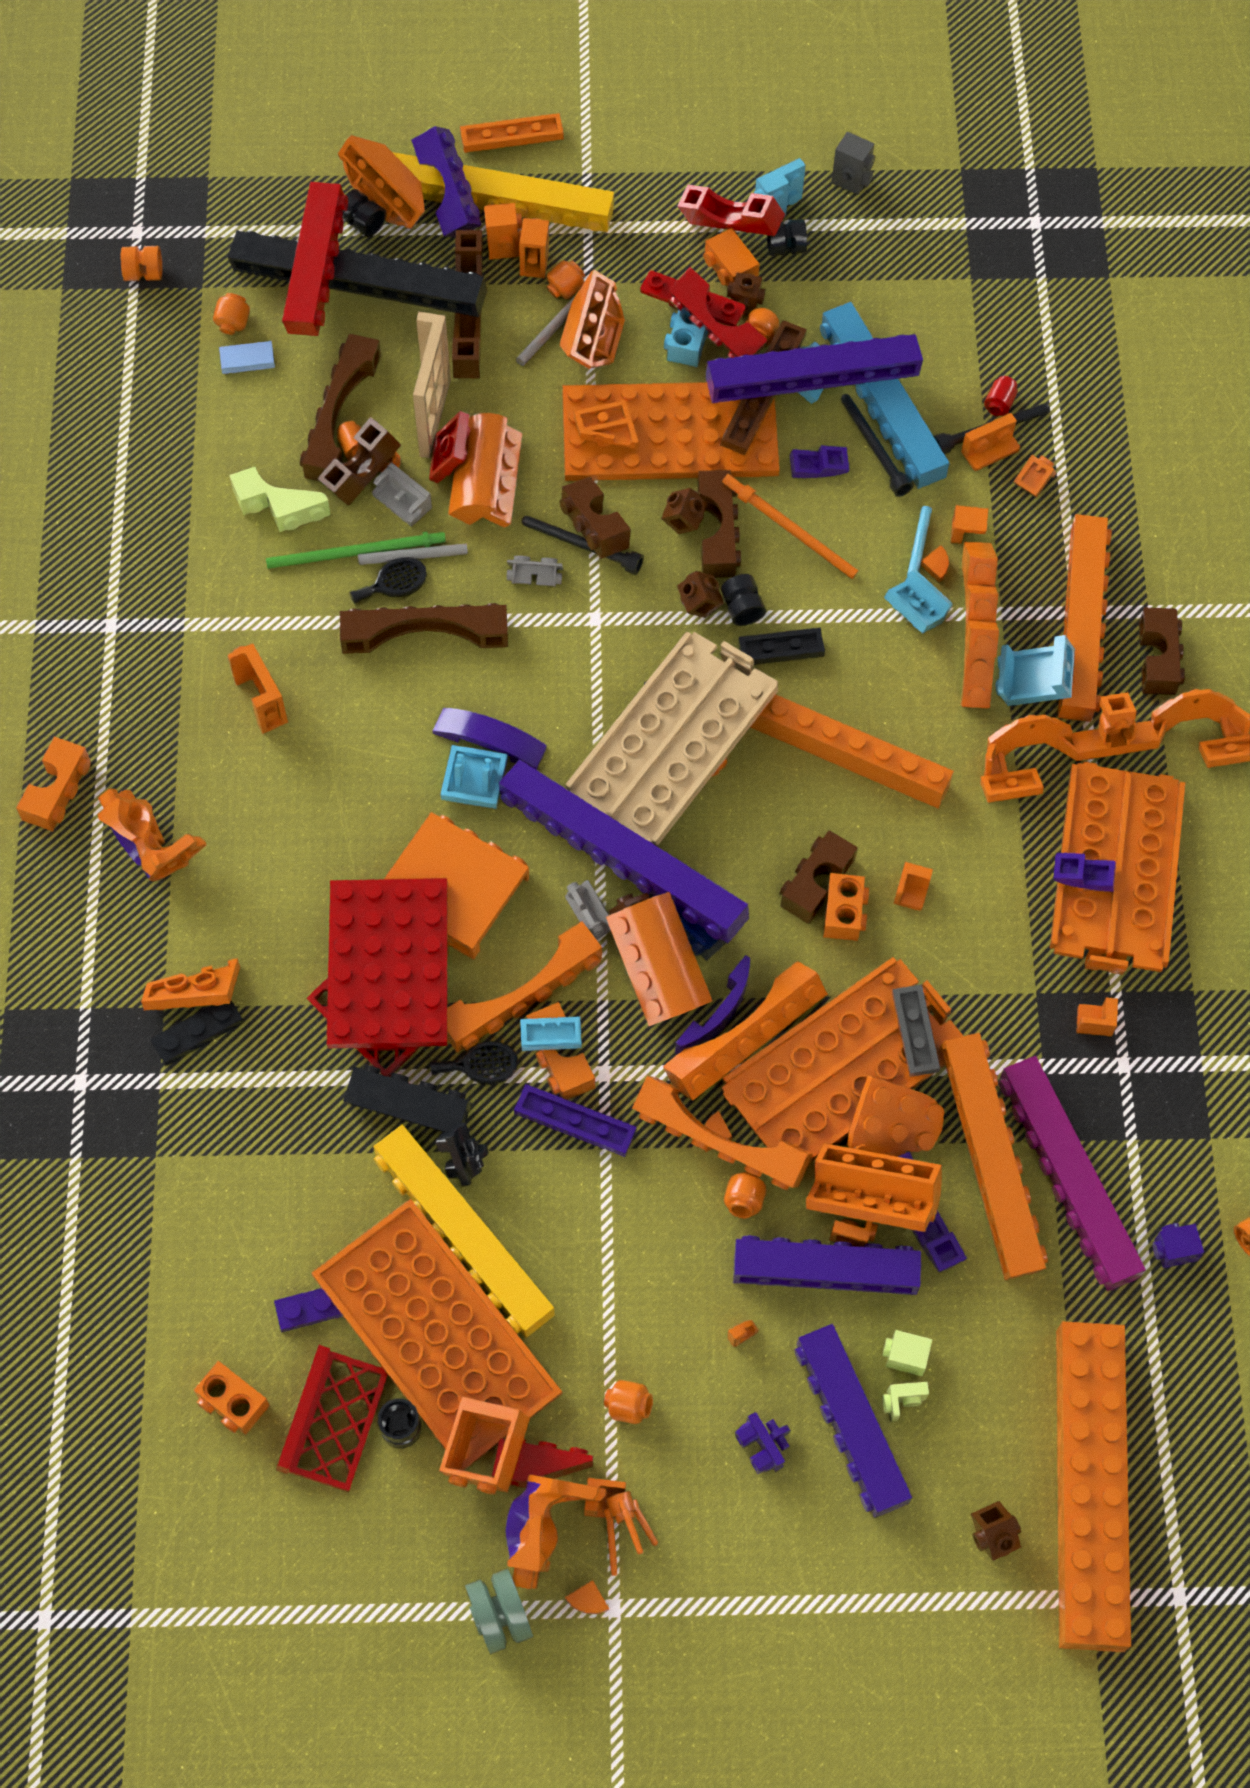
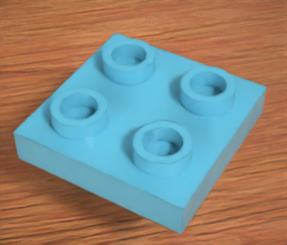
M452 745L440 794L441 800L497 809L500 796L498 783L504 777L508 755Z

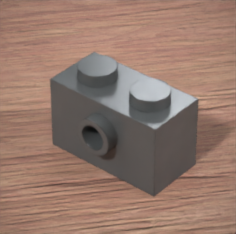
M846 132L835 149L831 183L859 195L864 186L868 187L873 177L871 168L876 158L873 155L875 143Z

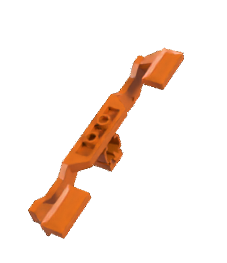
M1193 689L1180 694L1174 699L1168 700L1154 710L1151 715V721L1136 723L1137 711L1128 692L1101 696L1100 707L1102 713L1099 718L1098 729L1072 733V728L1069 724L1047 715H1028L1024 718L1016 719L1011 724L999 729L988 737L984 776H981L980 784L988 803L1043 794L1044 786L1036 768L1012 772L1007 770L1004 756L1017 747L1045 743L1076 761L1158 749L1165 733L1172 727L1183 721L1209 718L1219 723L1224 737L1199 742V751L1207 768L1250 761V714L1238 707L1233 699L1211 689Z

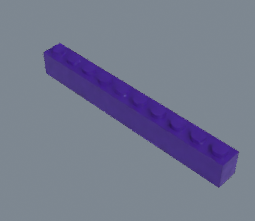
M519 760L498 783L501 800L511 808L516 807L521 810L530 821H538L552 835L563 837L574 849L578 851L583 850L589 854L597 864H605L611 868L619 878L630 880L642 893H650L655 897L670 892L676 910L682 914L684 919L691 924L697 923L703 927L712 938L717 940L720 938L729 943L749 920V907L746 902L523 761Z

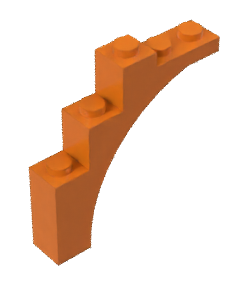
M964 542L961 568L965 585L966 633L962 707L990 708L994 662L997 657L999 629L996 623L998 592L995 587L998 558L991 543Z

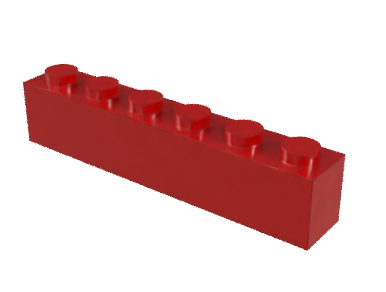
M310 182L282 318L288 334L319 336L320 326L325 324L324 306L325 303L329 302L330 298L329 281L334 278L333 260L339 253V242L337 240L338 235L343 232V211H346L348 208V196L344 195L341 184Z

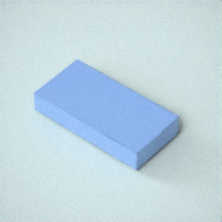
M272 341L219 347L222 374L275 368Z

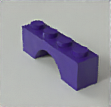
M434 126L413 138L411 141L419 164L437 168L444 180V198L436 211L443 236L456 238V230H474L482 226L479 219V209L474 204L471 186L466 180L463 162L457 154L454 145L455 139L450 130Z

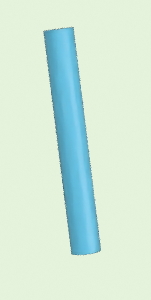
M929 506L921 508L907 577L912 570L916 569L919 572L932 513V508Z

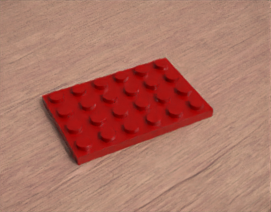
M447 878L330 880L327 1048L448 1046Z

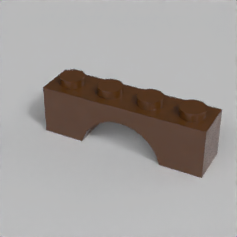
M731 470L698 471V494L708 503L705 511L711 513L721 526L713 536L702 540V573L712 575L715 578H732L735 576L736 567H741V551L735 548V543L740 542L739 527H734V520H738V504H733L732 498L737 497V493L722 483L727 474L731 475Z

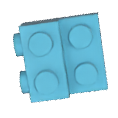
M799 158L757 178L754 193L773 196L786 216L787 205H793L802 199L805 174L804 162Z

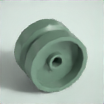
M508 1568L492 1574L491 1582L496 1596H490L487 1586L482 1580L465 1585L472 1605L469 1607L479 1635H483L490 1655L506 1649L507 1641L502 1629L504 1626L508 1627L511 1637L516 1643L533 1638L527 1616Z

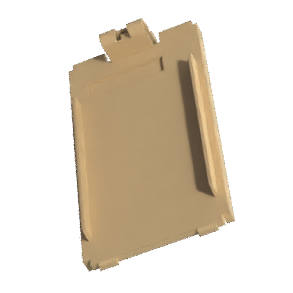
M686 632L565 784L567 790L656 846L663 840L778 692V681L756 668L753 670L754 660L752 657L723 641L720 651L722 660L712 655L717 649V645L696 632L692 635Z

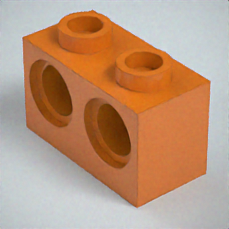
M830 873L823 937L858 941L860 931L866 930L867 914H862V906L868 905L869 888L864 887V876ZM850 891L855 896L846 897L842 894V892ZM847 917L852 920V923L844 924L839 919Z
M217 1361L194 1389L195 1394L199 1398L196 1403L209 1414L215 1411L223 1418L220 1422L233 1433L239 1430L246 1435L270 1406L267 1398L220 1361ZM216 1385L226 1386L224 1394L220 1397L210 1396L212 1388ZM245 1403L250 1405L246 1415H234V1410L239 1404Z

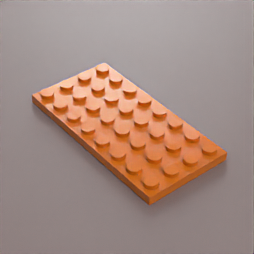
M707 382L563 385L565 481H579L590 476L593 480L698 478V471L731 470L732 477L779 476L775 397L747 453L743 455L720 446L721 439L741 400L712 403ZM626 400L639 440V448L633 449L580 439L574 419V411Z
M409 1199L311 1273L400 1392L416 1407L420 1418L445 1450L462 1397L518 1409L531 1419L562 1395L561 1389L412 1199ZM477 1419L461 1470L465 1471L497 1446L500 1438L506 1439L509 1427Z

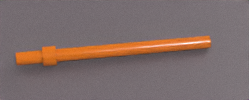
M730 474L725 476L722 483L737 493L740 500L746 504L748 502L848 577L851 579L855 577L859 570L755 494L756 490L748 484L744 486Z

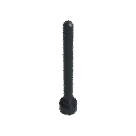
M843 394L841 396L842 404L889 475L890 488L896 497L906 495L912 490L913 482L907 474L898 471L851 396Z
M1044 403L1012 415L1017 420L1016 424L1047 414L1050 411V406ZM983 425L954 435L940 433L933 437L945 455L950 453L955 445L963 443L965 433Z
M524 516L522 518V524L526 527L597 554L589 548L586 539L582 536L531 516ZM635 551L631 553L618 552L605 557L620 563L626 572L633 575L639 573L644 561V555Z

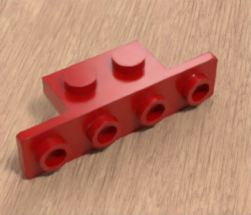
M650 270L640 287V292L667 302L669 306L676 308L669 301L672 296L668 290L676 283L677 279ZM709 292L707 297V309L716 321L729 326H737L745 311L744 304Z

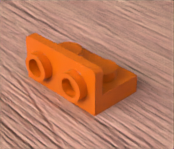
M1012 413L965 433L961 452L974 471H978L1019 452L1020 445L1013 437L1017 420Z

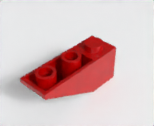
M524 1438L510 1485L526 1488L529 1475L555 1479L593 1467V1456L588 1455V1451L582 1448L570 1447L569 1451L557 1449V1445L554 1443L540 1441L538 1445L526 1443ZM499 1439L492 1473L493 1478L495 1476L506 1439Z

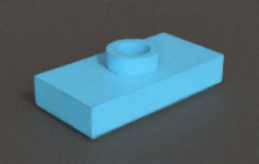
M580 1017L520 1019L522 1051L582 1048Z

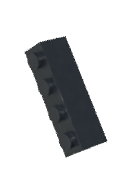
M364 1064L362 1069L353 1068L343 1100L347 1104L444 1133L452 1131L458 1123H466L472 1103L465 1100L466 1094L451 1089H449L448 1094L436 1091L437 1085L420 1081L419 1086L408 1083L409 1077L393 1072L391 1077L380 1074L381 1069Z

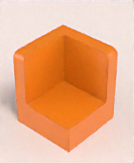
M956 505L952 519L951 543L962 544L964 532L986 534L988 508Z
M905 862L894 904L921 911L933 869Z
M1106 997L1102 1006L1079 1004L1077 1008L1076 1033L1112 1037L1117 1027L1118 999Z
M588 1478L587 1485L604 1488L607 1491L602 1501L585 1500L584 1516L605 1518L603 1510L608 1508L606 1499L625 1492L626 1482Z

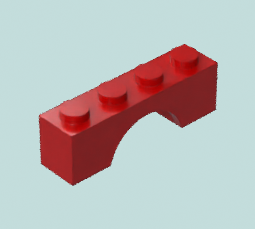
M687 185L677 206L692 225L727 230L732 228L734 231L770 236L776 235L785 216V213L773 196L751 193L747 202L740 203L721 197L709 187Z
M691 267L668 290L672 296L669 301L678 310L681 311L683 308L691 314L688 319L697 328L700 329L703 326L710 332L708 338L716 346L720 347L723 345L730 351L727 354L729 358L757 355L768 344V340L749 322L738 326H726L717 322L707 309L710 285Z

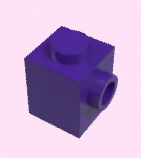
M1178 1223L1166 1225L1161 1228L1162 1231L1158 1233L1154 1239L1155 1242L1152 1244L1155 1258L1161 1261L1163 1268L1197 1262L1204 1254L1196 1224L1181 1227Z

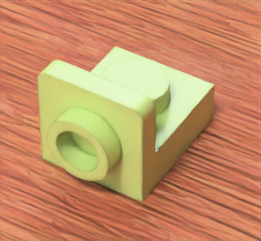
M928 1382L893 1384L889 1386L887 1394L883 1395V1409L885 1414H890L891 1422L898 1421L900 1417L899 1403L903 1402L904 1407H914L921 1405L922 1401L927 1399L929 1395Z

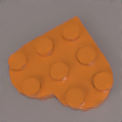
M868 1075L849 1130L847 1146L852 1149L896 1157L905 1154L906 1151H929L934 1147L942 1132L944 1109L935 1099L920 1091Z

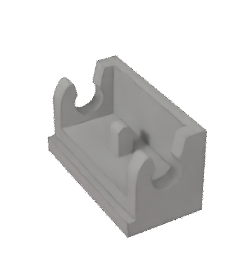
M392 462L373 482L377 486L372 491L373 496L411 527L432 509L431 494Z

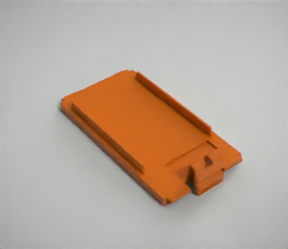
M1090 762L1077 763V765L1072 764L1061 853L1085 854L1086 860L1115 861L1114 892L1083 889L1057 882L1050 948L1054 949L1053 954L1080 959L1084 957V949H1089L1085 959V969L1102 970L1123 975L1129 961H1126V958L1130 956L1133 957V968L1162 972L1163 967L1167 968L1170 956L1185 782L1173 779L1174 776L1163 774L1154 776L1097 766L1098 764Z
M892 957L723 1077L725 1085L721 1087L724 1092V1098L731 1107L733 1105L736 1107L767 1148L777 1147L780 1141H787L814 1154L811 1162L814 1161L824 1143L836 1145L848 1136L868 1075L914 1089L934 1074L909 1076L892 996V989L915 986L919 981L901 959L896 961ZM927 980L922 984L941 1069L945 1066L940 1046L945 1040L962 1037L963 1035L951 1020L945 1022L948 1018L947 1016L951 1013V1008Z

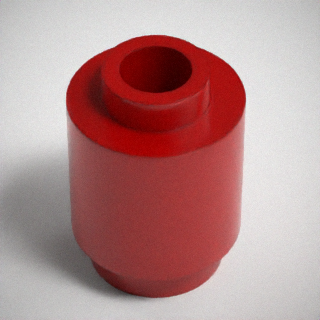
M1001 376L993 382L984 401V406L990 414L1004 416L1009 413L1018 393V385L1013 378Z

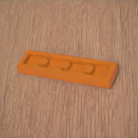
M560 113L460 126L464 153L564 140Z

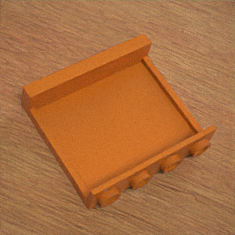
M431 812L384 879L447 878L448 945L474 960L480 952V942L523 880H529V866L520 857H511L504 853L495 843L482 841L473 831L457 827L450 818L444 815L439 817Z

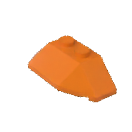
M353 135L348 137L338 152V156L343 161L344 170L351 186L365 194L369 201L373 200L386 210V222L405 226L408 229L413 228L425 212L421 182L385 144Z
M596 270L590 272L572 301L560 341V347L566 355L588 369L610 365L614 362L625 322L621 303L616 294V283Z

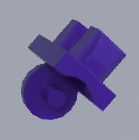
M754 1412L747 1417L746 1423L735 1431V1437L742 1448L757 1441L762 1451L750 1457V1462L757 1474L771 1469L777 1472L784 1467L785 1460L775 1442H777L781 1451L789 1448L790 1446L785 1436L791 1430L788 1425L779 1428L774 1419L766 1423L771 1432L769 1434L758 1414Z

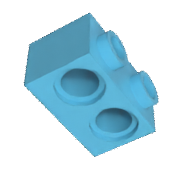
M682 309L681 311L678 310V313L673 312L670 322V328L673 329L671 334H666L664 349H667V361L698 367L708 330L703 326L700 329L697 328L688 319L691 314L687 310Z

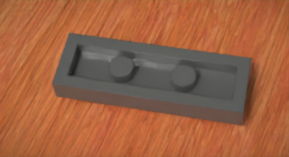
M922 984L892 989L909 1076L913 1077L939 1072L940 1065Z

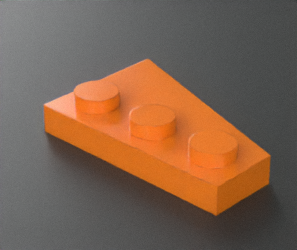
M238 958L229 960L228 966L213 970L212 965L201 968V973L186 977L184 974H178L147 983L141 1000L144 1011L230 1004L240 970Z

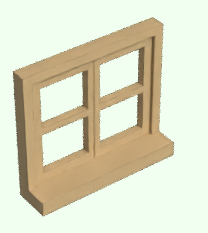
M419 311L416 321L421 367L413 392L419 455L420 457L430 458L435 434L439 427L448 393L451 375L446 316Z

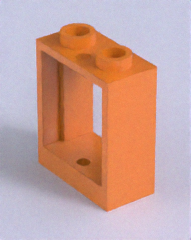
M462 1397L439 1471L449 1477L448 1482L455 1486L466 1488L467 1483L477 1485V1490L487 1494L495 1495L496 1490L508 1493L530 1418L518 1409ZM477 1419L509 1427L494 1478L461 1470Z

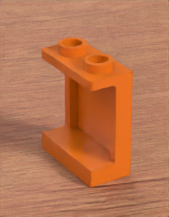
M254 644L240 646L228 654L230 668L236 685L252 680L260 693L259 696L252 698V703L261 732L264 734L288 723L283 697Z

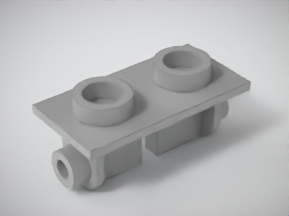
M514 556V560H507L508 565L513 566L512 570H507V581H512V584L531 585L533 574L537 575L536 585L556 587V584L562 583V573H557V569L563 570L562 563H557L558 559L541 558V562L530 561V557Z
M586 880L581 885H578L577 882L568 885V892L565 898L579 922L583 921L596 940L610 932L611 930L606 916H609L589 880Z

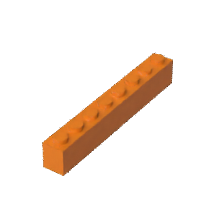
M1075 514L1071 526L1063 635H1066L1075 648L1072 697L1059 699L1058 718L1091 722L1094 712H1099L1101 695H1097V687H1101L1103 671H1098L1099 663L1102 664L1104 657V647H1100V639H1104L1106 623H1101L1102 615L1105 616L1107 610V599H1103V592H1107L1109 576L1104 575L1105 568L1108 569L1110 552H1106V545H1110L1112 529H1107L1108 518Z
M776 694L750 726V728L938 809L949 789L954 772L951 769Z
M980 1032L945 1040L940 1048L1004 1279L1009 1280L1041 1272L1046 1269L1045 1263L1048 1262L1045 1247L1039 1245L1037 1238L1039 1224L1036 1216H1031L1028 1206L1031 1203V1196L1026 1185L1023 1186L1020 1174L1023 1173L1020 1158L1014 1156L1012 1149L1014 1136L1011 1128L1006 1127L1003 1117L1006 1115V1107L1003 1099L998 1098L995 1087L998 1086L996 1072L994 1069H990L987 1058L990 1057L986 1040L981 1039Z

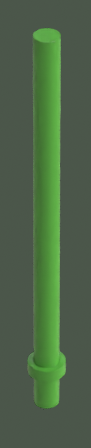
M427 531L422 532L423 535L270 557L266 558L267 568L271 569L358 556V554L385 552L419 546L430 547L432 544L446 543L445 533L428 534Z

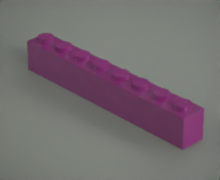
M1036 1055L1004 1068L999 1078L1001 1092L1005 1097L1009 1096L1013 1104V1115L1018 1123L1022 1122L1026 1130V1141L1031 1149L1036 1150L1040 1158L1039 1166L1045 1176L1049 1175L1054 1185L1052 1186L1053 1194L1059 1203H1063L1067 1211V1222L1072 1230L1076 1229L1081 1239L1079 1243L1082 1252L1086 1257L1091 1258L1095 1266L1093 1271L1100 1285L1104 1284L1108 1292L1141 1278L1146 1268Z

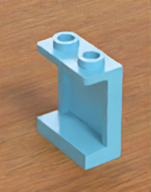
M1066 635L1056 636L1054 646L1012 651L1009 645H1002L1001 655L998 656L999 680L996 681L995 686L997 695L1004 700L1007 706L1072 697L1075 648Z

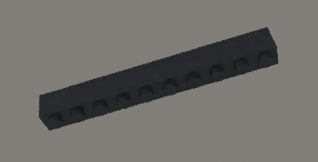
M236 230L227 257L233 271L290 281L298 240H287L277 235H260L250 230L246 232ZM339 249L338 256L334 257V278L329 281L328 286L329 289L475 317L480 316L487 294L484 276L474 272L463 273L448 267L443 269L436 268L426 263L415 264L400 258L388 259L373 253L368 255L357 253L351 249Z

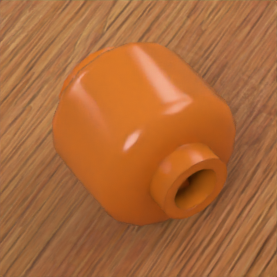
M560 261L547 273L546 277L549 285L546 288L556 299L561 296L563 299L568 300L584 284L583 278L585 274L574 261Z
M227 293L217 300L213 321L220 327L219 330L222 333L234 335L235 332L243 331L246 328L250 306L246 303L244 297Z
M757 308L748 314L745 323L749 322L768 340V344L765 347L771 344L779 328V319L775 313L766 308Z
M749 1172L737 1173L728 1181L724 1195V1204L732 1215L743 1219L750 1218L758 1214L763 1207L767 1192L766 1185L762 1179Z
M619 1380L612 1389L606 1391L604 1406L608 1408L609 1415L613 1420L639 1424L644 1418L647 1419L653 1406V1396L643 1384Z

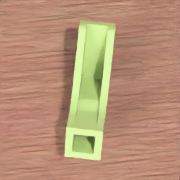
M256 467L230 475L232 488L243 515L257 513L269 507L279 532L294 530L300 525L312 521H320L331 515L328 499L322 492L273 487L260 477Z

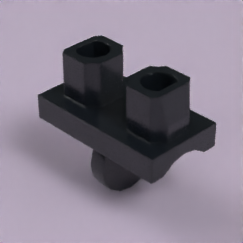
M458 1123L452 1131L442 1133L436 1139L438 1151L441 1153L450 1152L452 1157L445 1164L447 1177L459 1179L461 1186L470 1185L472 1178L482 1172V1167H484L482 1159L489 1154L487 1145H477L476 1139L471 1138L466 1123Z

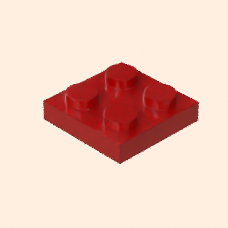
M459 411L435 434L429 474L430 481L439 483L446 476H449L454 468L465 461L467 456L465 445L470 434V426H468L469 414Z

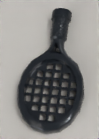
M414 558L392 560L382 567L373 585L349 592L351 600L356 604L360 600L372 596L374 593H382L390 597L411 595L424 585L427 578L426 567L421 561Z
M495 1041L476 1044L458 1061H430L432 1075L461 1071L472 1081L486 1085H494L508 1080L513 1076L518 1067L516 1052L509 1045Z

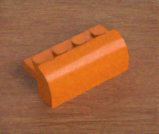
M480 413L469 418L470 434L465 445L467 456L465 461L454 469L448 515L469 525L481 518H485L505 528L511 524L522 433L508 426L507 417L494 413Z
M670 892L652 897L606 916L648 1026L668 1020L713 1001Z
M824 1143L815 1160V1182L806 1198V1209L925 1232L929 1222H934L941 1195L942 1165Z

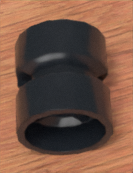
M352 189L346 194L348 196V208L346 211H343L342 218L349 225H354V228L366 237H372L383 226L387 214L386 210L373 200L369 201L368 197L358 189Z
M789 220L788 224H784L782 221L775 236L767 235L769 255H784L786 251H790L791 254L806 253L807 230L805 220Z
M737 575L722 584L720 591L724 601L727 603L728 612L734 625L747 626L764 617L766 608L762 597L758 594V587L752 575Z
M399 1398L390 1400L381 1407L378 1414V1424L383 1439L394 1448L404 1449L412 1446L419 1439L422 1427L416 1407L410 1401Z

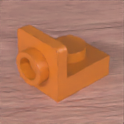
M1031 455L1014 480V484L1037 498L1051 477L1054 478L1056 475L1055 469L1052 468L1054 463L1042 455L1039 459Z
M843 1219L841 1222L835 1220L829 1241L849 1242L852 1246L864 1247L868 1241L874 1242L878 1224L865 1221L864 1228L858 1227V1223L851 1220Z

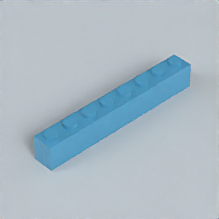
M852 302L823 312L820 332L825 340L828 339L831 345L842 344L848 341L858 342L873 339ZM899 379L855 384L859 398L864 399L871 418L877 420L883 438L889 440L895 458L901 460L905 467V473L911 481L913 480L916 487L919 489L946 478L949 461Z

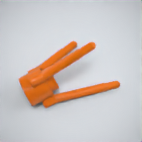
M630 1491L607 1498L608 1508L603 1510L607 1521L612 1576L617 1575L614 1519H616L617 1524L626 1522L638 1554H642L643 1549L632 1520L635 1516L652 1545L656 1546L658 1544L653 1531L639 1508L637 1499H632Z

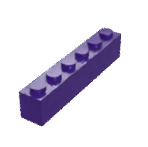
M752 1235L736 1239L733 1283L917 1295L920 1289L921 1251L913 1250V1247L896 1246L895 1249H886L880 1244H866L864 1247H855L851 1243L843 1241L835 1242L834 1245L821 1244L819 1240L812 1239L804 1240L803 1243H794L790 1239L782 1237L773 1238L772 1241H764Z
M833 1323L798 1337L797 1348L794 1349L796 1358L801 1367L806 1366L810 1377H807L809 1387L813 1395L818 1394L823 1403L820 1406L822 1416L827 1424L832 1423L836 1432L833 1435L835 1445L840 1453L845 1452L849 1464L846 1465L848 1474L853 1483L857 1481L863 1492L859 1496L865 1511H871L875 1519L909 1504L912 1499L910 1491Z

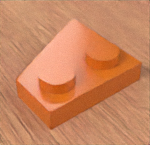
M626 400L574 411V419L580 439L633 449L639 448V440Z

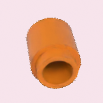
M354 421L344 422L337 429V440L349 461L358 450V442L353 437L361 429V426L357 425Z

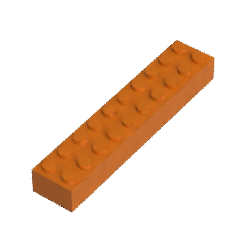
M1062 1321L1056 1330L1059 1648L1125 1652L1131 1647L1125 1325Z

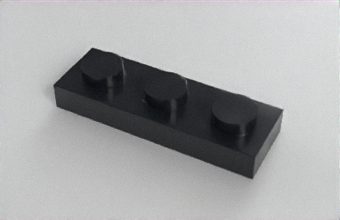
M821 627L738 637L739 650L752 657L754 665L818 658L825 655Z
M231 1000L230 1004L210 1005L150 1040L165 1066H168L238 1027L244 1021Z

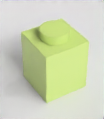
M895 1330L892 1339L886 1338L882 1356L888 1357L886 1367L923 1376L932 1339Z

